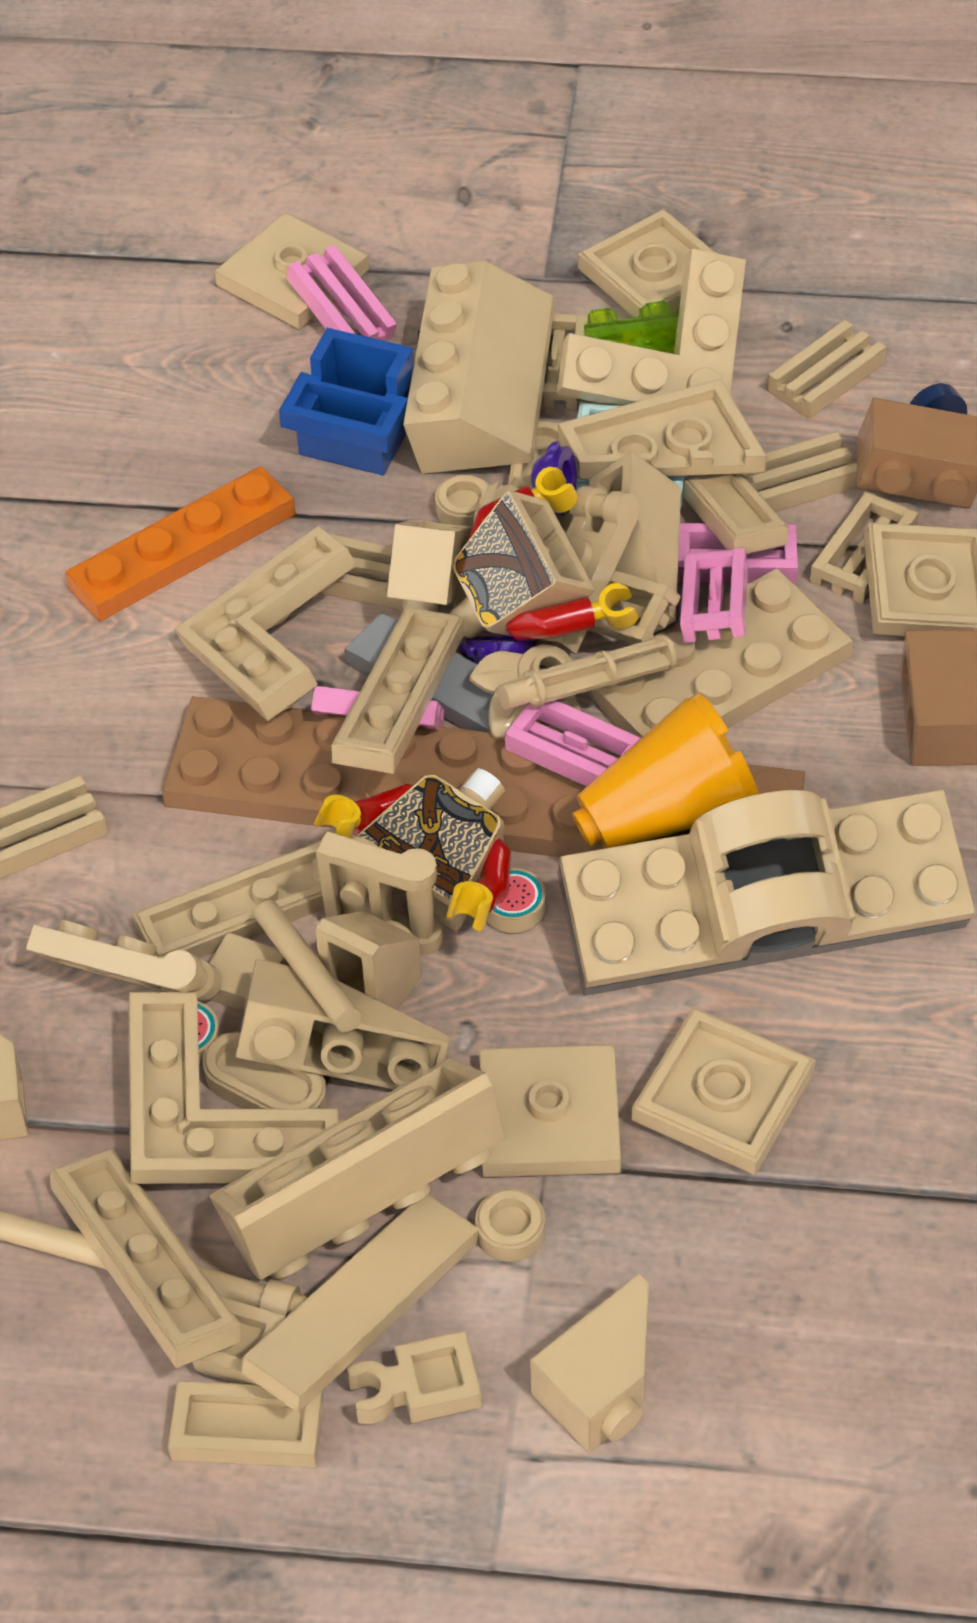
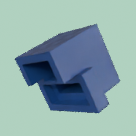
M327 327L310 356L311 374L300 372L279 409L280 427L297 431L299 455L384 476L406 435L403 423L414 368L413 348Z

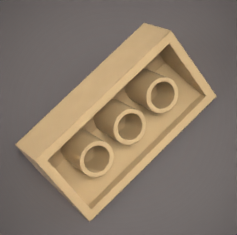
M486 260L431 267L403 423L422 474L533 463L555 301L549 293Z
M449 1058L209 1195L246 1267L260 1280L269 1275L275 1280L290 1276L308 1264L310 1257L307 1253L331 1239L334 1244H341L352 1240L371 1226L369 1217L390 1205H393L395 1209H401L416 1203L430 1193L432 1188L429 1183L450 1170H453L455 1174H461L484 1163L491 1156L489 1148L505 1139L492 1083L486 1072Z

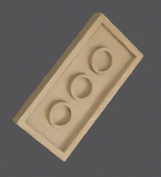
M776 568L747 584L745 636L733 638L731 628L721 629V639L708 640L707 630L697 631L696 642L684 643L679 622L658 634L666 635L675 645L677 662L672 670L667 672L663 670L616 683L613 687H601L586 691L585 694L618 728L640 738L683 700L689 699L698 693H701L711 703L726 727L729 728L852 656L853 640ZM730 594L723 598L722 611L730 610ZM708 607L699 611L698 614L708 613Z

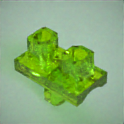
M666 301L646 303L639 309V317L619 320L617 312L611 308L591 310L588 313V324H584V336L674 354L679 312L673 313Z

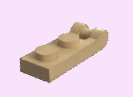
M582 486L576 491L578 500L572 508L574 517L568 527L566 536L595 589V592L588 597L590 602L599 600L600 593L608 586L639 518L640 503L636 495L629 492L612 491L607 494L602 488ZM587 630L532 641H536V645H553L565 652L577 654Z
M61 920L58 930L34 924L26 946V950L53 963L161 992H197V1001L204 1002L212 999L221 987V976L217 968L185 950H174L169 952L164 958L154 956L157 949L155 945L123 935L118 936L116 946L96 941L99 931L66 920Z

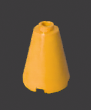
M701 693L683 700L577 795L581 808L574 811L572 817L590 847L599 842L604 849L635 844L691 829L693 823L708 811L731 801L759 794L754 778L741 751L739 750L734 753L724 735L729 732L728 728L711 703Z

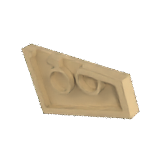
M721 379L558 423V440L561 446H568L573 451L579 479H590L630 451L636 453L665 476L766 472L767 456Z

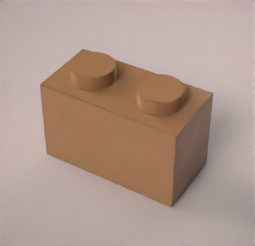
M873 397L857 436V488L971 508L977 494V416Z
M977 630L905 631L900 673L911 766L977 765Z

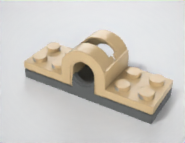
M944 789L828 809L826 798H821L820 795L811 791L783 790L757 794L731 801L708 811L693 823L690 834L561 856L557 871L583 996L965 928L975 914Z

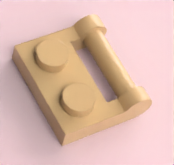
M326 831L316 850L326 917L365 911L383 921L391 920L405 926L414 936L419 938L420 955L431 954L438 950L443 942V929L440 919L434 914L432 886L437 879V866L434 856L430 852L418 848L399 854L380 848L370 840L362 837L347 838ZM392 886L406 891L408 917L395 913Z

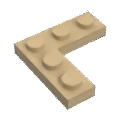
M694 248L689 251L685 258L674 354L568 333L563 340L556 394L603 404L624 406L721 379L731 395L746 259Z
M317 526L177 626L175 631L183 645L269 721L281 711L291 708L300 697L318 684L309 667L266 630L285 621L291 612L319 592L331 588L341 576L354 568L356 564L346 546L320 526Z
M129 992L130 1184L232 1183L339 1121L338 1109H200L197 992Z

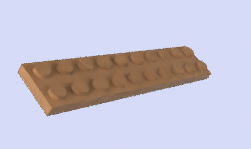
M191 696L162 790L165 807L315 826L313 823L324 799L330 795H343L353 801H357L405 784L415 785L425 775L429 774L436 775L456 789H459L473 770L480 768L495 776L505 789V793L491 811L499 815L504 821V842L510 851L561 857L604 849L600 842L590 847L572 817V813L581 808L577 795L587 786L505 750V739H493L490 732L441 726L436 731L425 729L424 726L418 725L395 773L391 774L332 763V743L347 716L329 714V717L318 716L311 710L289 708L267 721L245 702ZM589 745L616 758L620 757L619 755L614 754L608 750H605L599 746ZM747 764L759 794L783 790H804L806 771ZM321 825V826H320V827H327V828H335V829H336V827L331 826V825ZM691 829L666 835L653 840L690 834Z

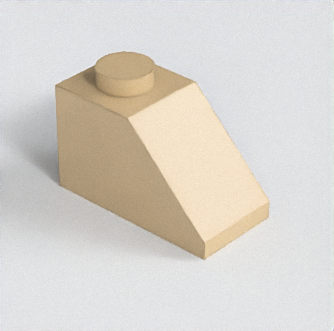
M418 519L395 524L387 597L403 599V610L408 607L438 612L439 604L448 605L456 601L460 581L453 570L454 559L467 543L473 526Z
M365 911L322 918L315 927L318 957L333 978L396 1010L422 977L419 938L398 922L391 920L383 921Z
M640 1274L530 1359L531 1394L588 1453H591L608 1438L611 1441H617L626 1436L637 1425L643 1414L649 1282Z

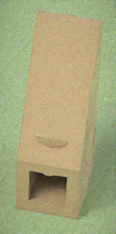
M630 451L589 479V486L602 488L607 494L612 491L629 492L636 495L640 503L639 518L615 571L668 585L677 593L681 487L636 453ZM635 595L625 600L626 602L646 608L650 602L649 599ZM667 605L664 611L670 617L666 627L676 620V607ZM636 621L634 625L638 626L640 621ZM656 627L654 633L660 632L664 628Z
M255 959L236 1052L237 1058L389 1089H396L445 1061L450 1036L336 980L361 1013V1022L354 1030L341 1032L291 966Z

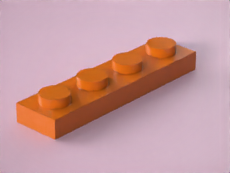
M259 466L66 570L68 588L101 622L296 515L294 498L262 466Z

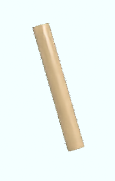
M266 900L260 903L254 912L257 922L337 1029L341 1032L354 1030L361 1022V1013L278 904L273 900Z

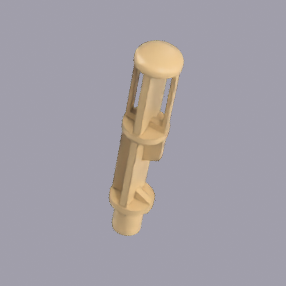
M658 635L652 640L611 651L602 650L596 652L593 656L538 671H526L521 675L520 680L499 685L497 689L498 699L504 709L528 703L534 708L541 707L550 701L601 687H613L616 683L658 671H670L676 665L677 652L674 643L669 637Z

